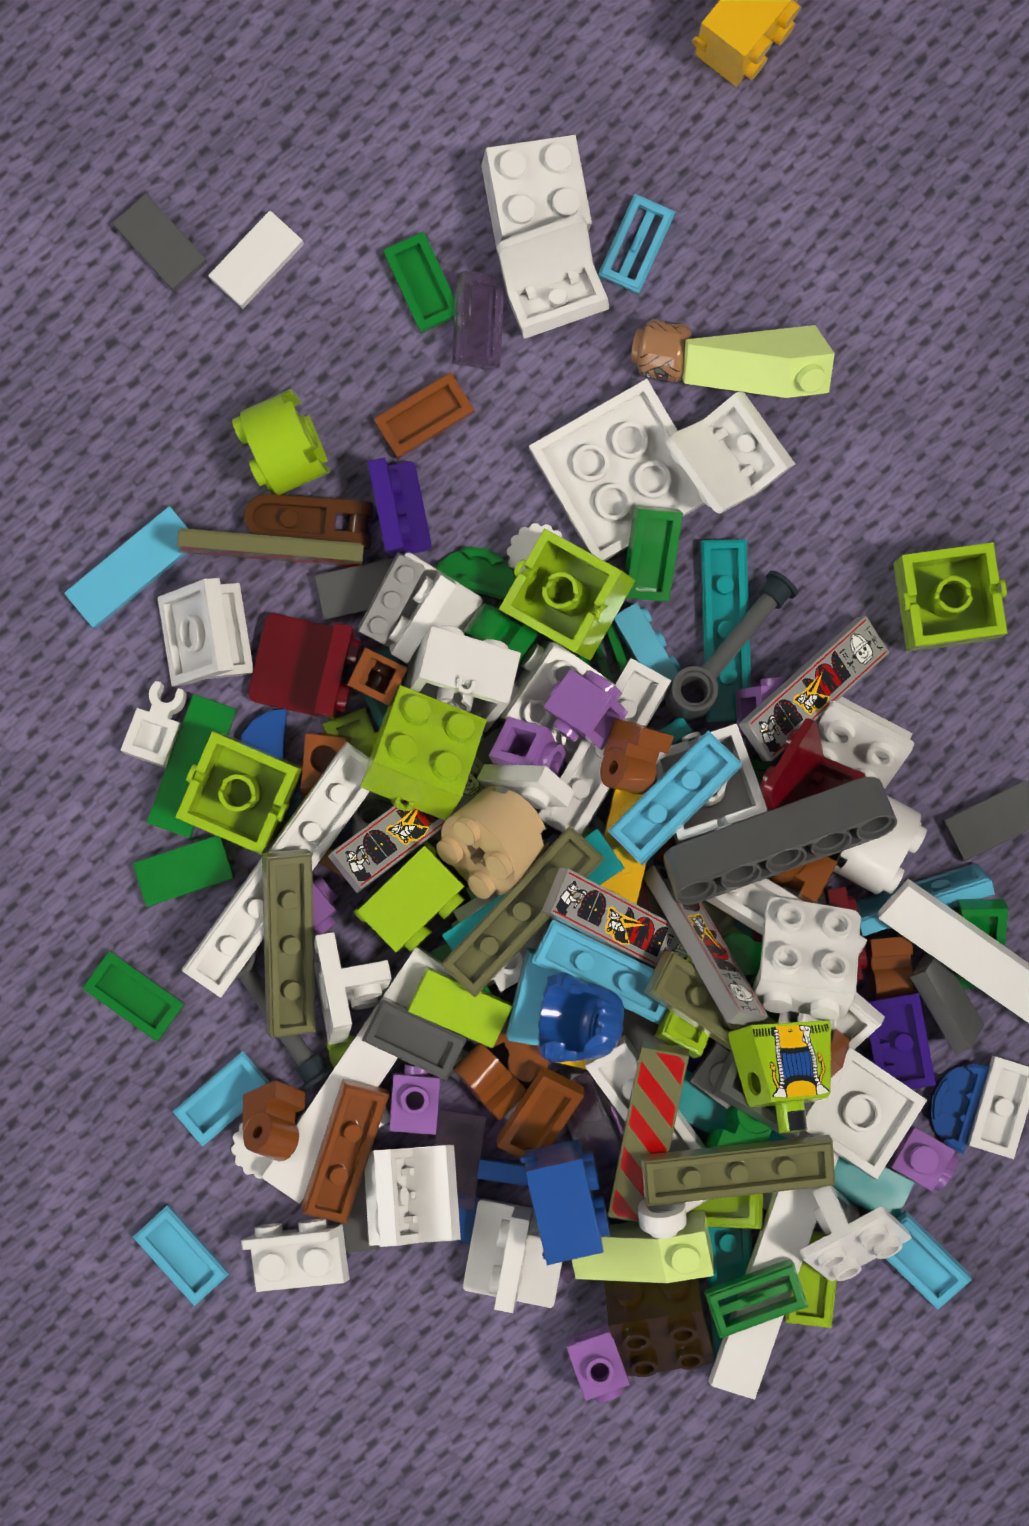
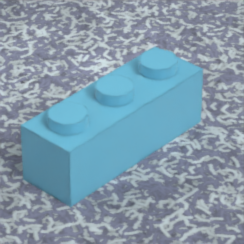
M635 603L617 613L613 623L634 659L670 679L672 683L681 667L673 655L669 657L664 647L667 646V643L660 631L654 632L650 622L653 620L646 607L640 608L638 603Z

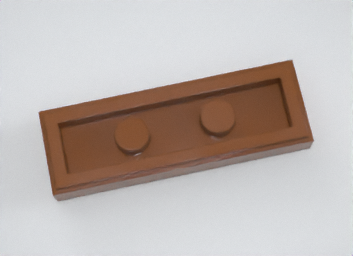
M342 1079L301 1205L303 1214L347 1224L389 1097L387 1089Z

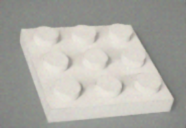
M648 379L529 445V451L587 551L603 561L628 548L634 505L679 509L683 512V516L705 504L699 497L696 485L686 471L674 462L671 456V450L666 444V439L677 432V429Z

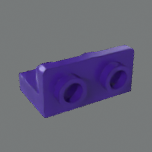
M385 457L367 461L388 559L395 558L397 552L416 554L430 551L432 543L415 463L409 461L388 466Z
M919 992L872 999V996L865 997L864 999L885 1018L881 1026L868 1036L870 1037L873 1055L864 1057L910 1089L935 1086L936 1081Z

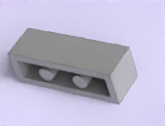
M397 552L358 626L359 632L385 644L425 569L423 564Z

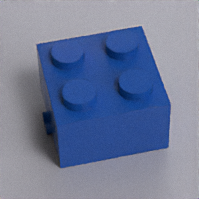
M580 1138L526 1150L525 1154L519 1158L521 1163H525V1173L544 1251L542 1257L546 1260L547 1265L604 1253L602 1237L610 1236L609 1222L603 1196L593 1197L592 1190L600 1189L592 1150L583 1152Z

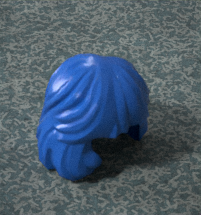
M559 972L557 975L548 976L547 985L543 991L545 1000L541 1002L540 1019L538 1021L539 1032L537 1039L541 1057L552 1062L599 1059L610 1054L617 1046L624 1030V1006L621 998L609 989L593 983L583 982L568 973Z

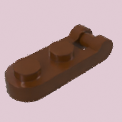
M264 494L253 498L246 506L244 521L251 534L361 543V545H364L363 550H369L371 547V535L367 534L368 518H373L374 504L359 500ZM337 516L350 517L349 531H336Z

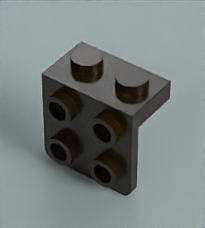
M699 1278L671 1283L604 1280L608 1326L628 1376L649 1377L657 1372L676 1369L693 1370L714 1362V1349L703 1312Z

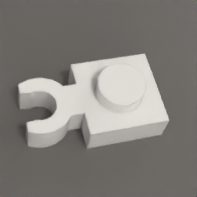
M155 681L149 690V700L152 704L149 712L139 708L136 709L121 751L126 755L166 768L182 726L180 722L171 719L173 714L183 709L187 696L184 690L178 688L175 698L171 702H161L164 685L161 682Z

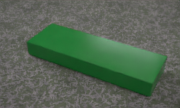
M193 694L146 823L190 839L192 838L196 826L175 818L190 782L186 781L187 775L193 764L198 765L212 731L229 735L238 711L237 709Z

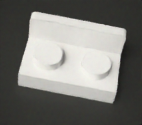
M317 1218L298 1222L299 1229L283 1230L282 1223H271L254 1227L255 1234L241 1240L242 1250L251 1249L256 1292L341 1284L350 1280L343 1225L327 1226L326 1219Z

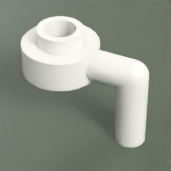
M644 1199L638 1205L639 1226L644 1232L657 1239L674 1237L678 1231L686 1226V1213L700 1206L704 1200L646 1206Z

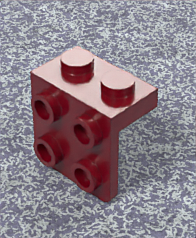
M275 613L268 615L265 619L248 691L249 698L258 704L336 721L338 711H346L351 687L345 684L348 667H356L361 648V640L355 639L356 631L353 626L335 622L333 627Z
M806 718L799 729H793L788 735L781 759L776 766H770L764 774L761 782V791L763 792L768 812L848 782L864 778L866 775L861 771L824 757L817 722Z

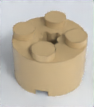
M498 786L486 787L450 816L442 826V839L436 845L441 859L447 864L453 865L456 871L468 882L471 891L481 899H488L492 895L507 893L549 848V842L546 845L543 844L540 833L546 828L537 811L516 792L508 790L502 794L494 791Z

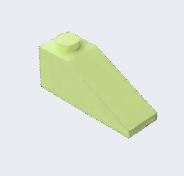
M816 325L686 339L682 380L685 384L782 398L829 393L835 353Z
M705 1210L687 1212L686 1226L678 1231L674 1237L668 1239L652 1237L640 1228L639 1222L632 1221L608 1225L610 1236L602 1237L604 1253L572 1260L575 1279L671 1283L714 1276L713 1250Z

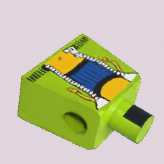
M830 1020L750 1025L728 1032L729 1042L747 1104L752 1108L775 1106L780 1134L808 1130L804 1103L826 1099L831 1093Z

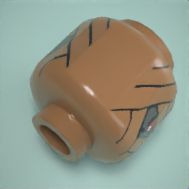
M651 319L647 322L644 329L637 328L632 346L631 363L637 364L639 373L646 378L669 382L681 381L684 367L686 339H692L691 328L682 323Z

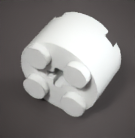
M888 795L887 797L897 818L896 827L885 836L839 852L837 860L828 856L837 861L833 872L874 894H879L883 890L890 894L895 891L904 874V869L900 868V865L907 852L915 853L927 833V829L921 826V813Z

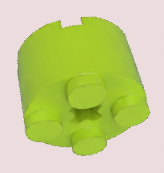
M292 388L240 411V416L232 419V424L239 440L243 445L249 443L255 457L249 461V465L257 483L260 486L266 485L271 494L282 495L330 473V469L323 464L328 461L310 416L299 415L295 406L302 404V401Z

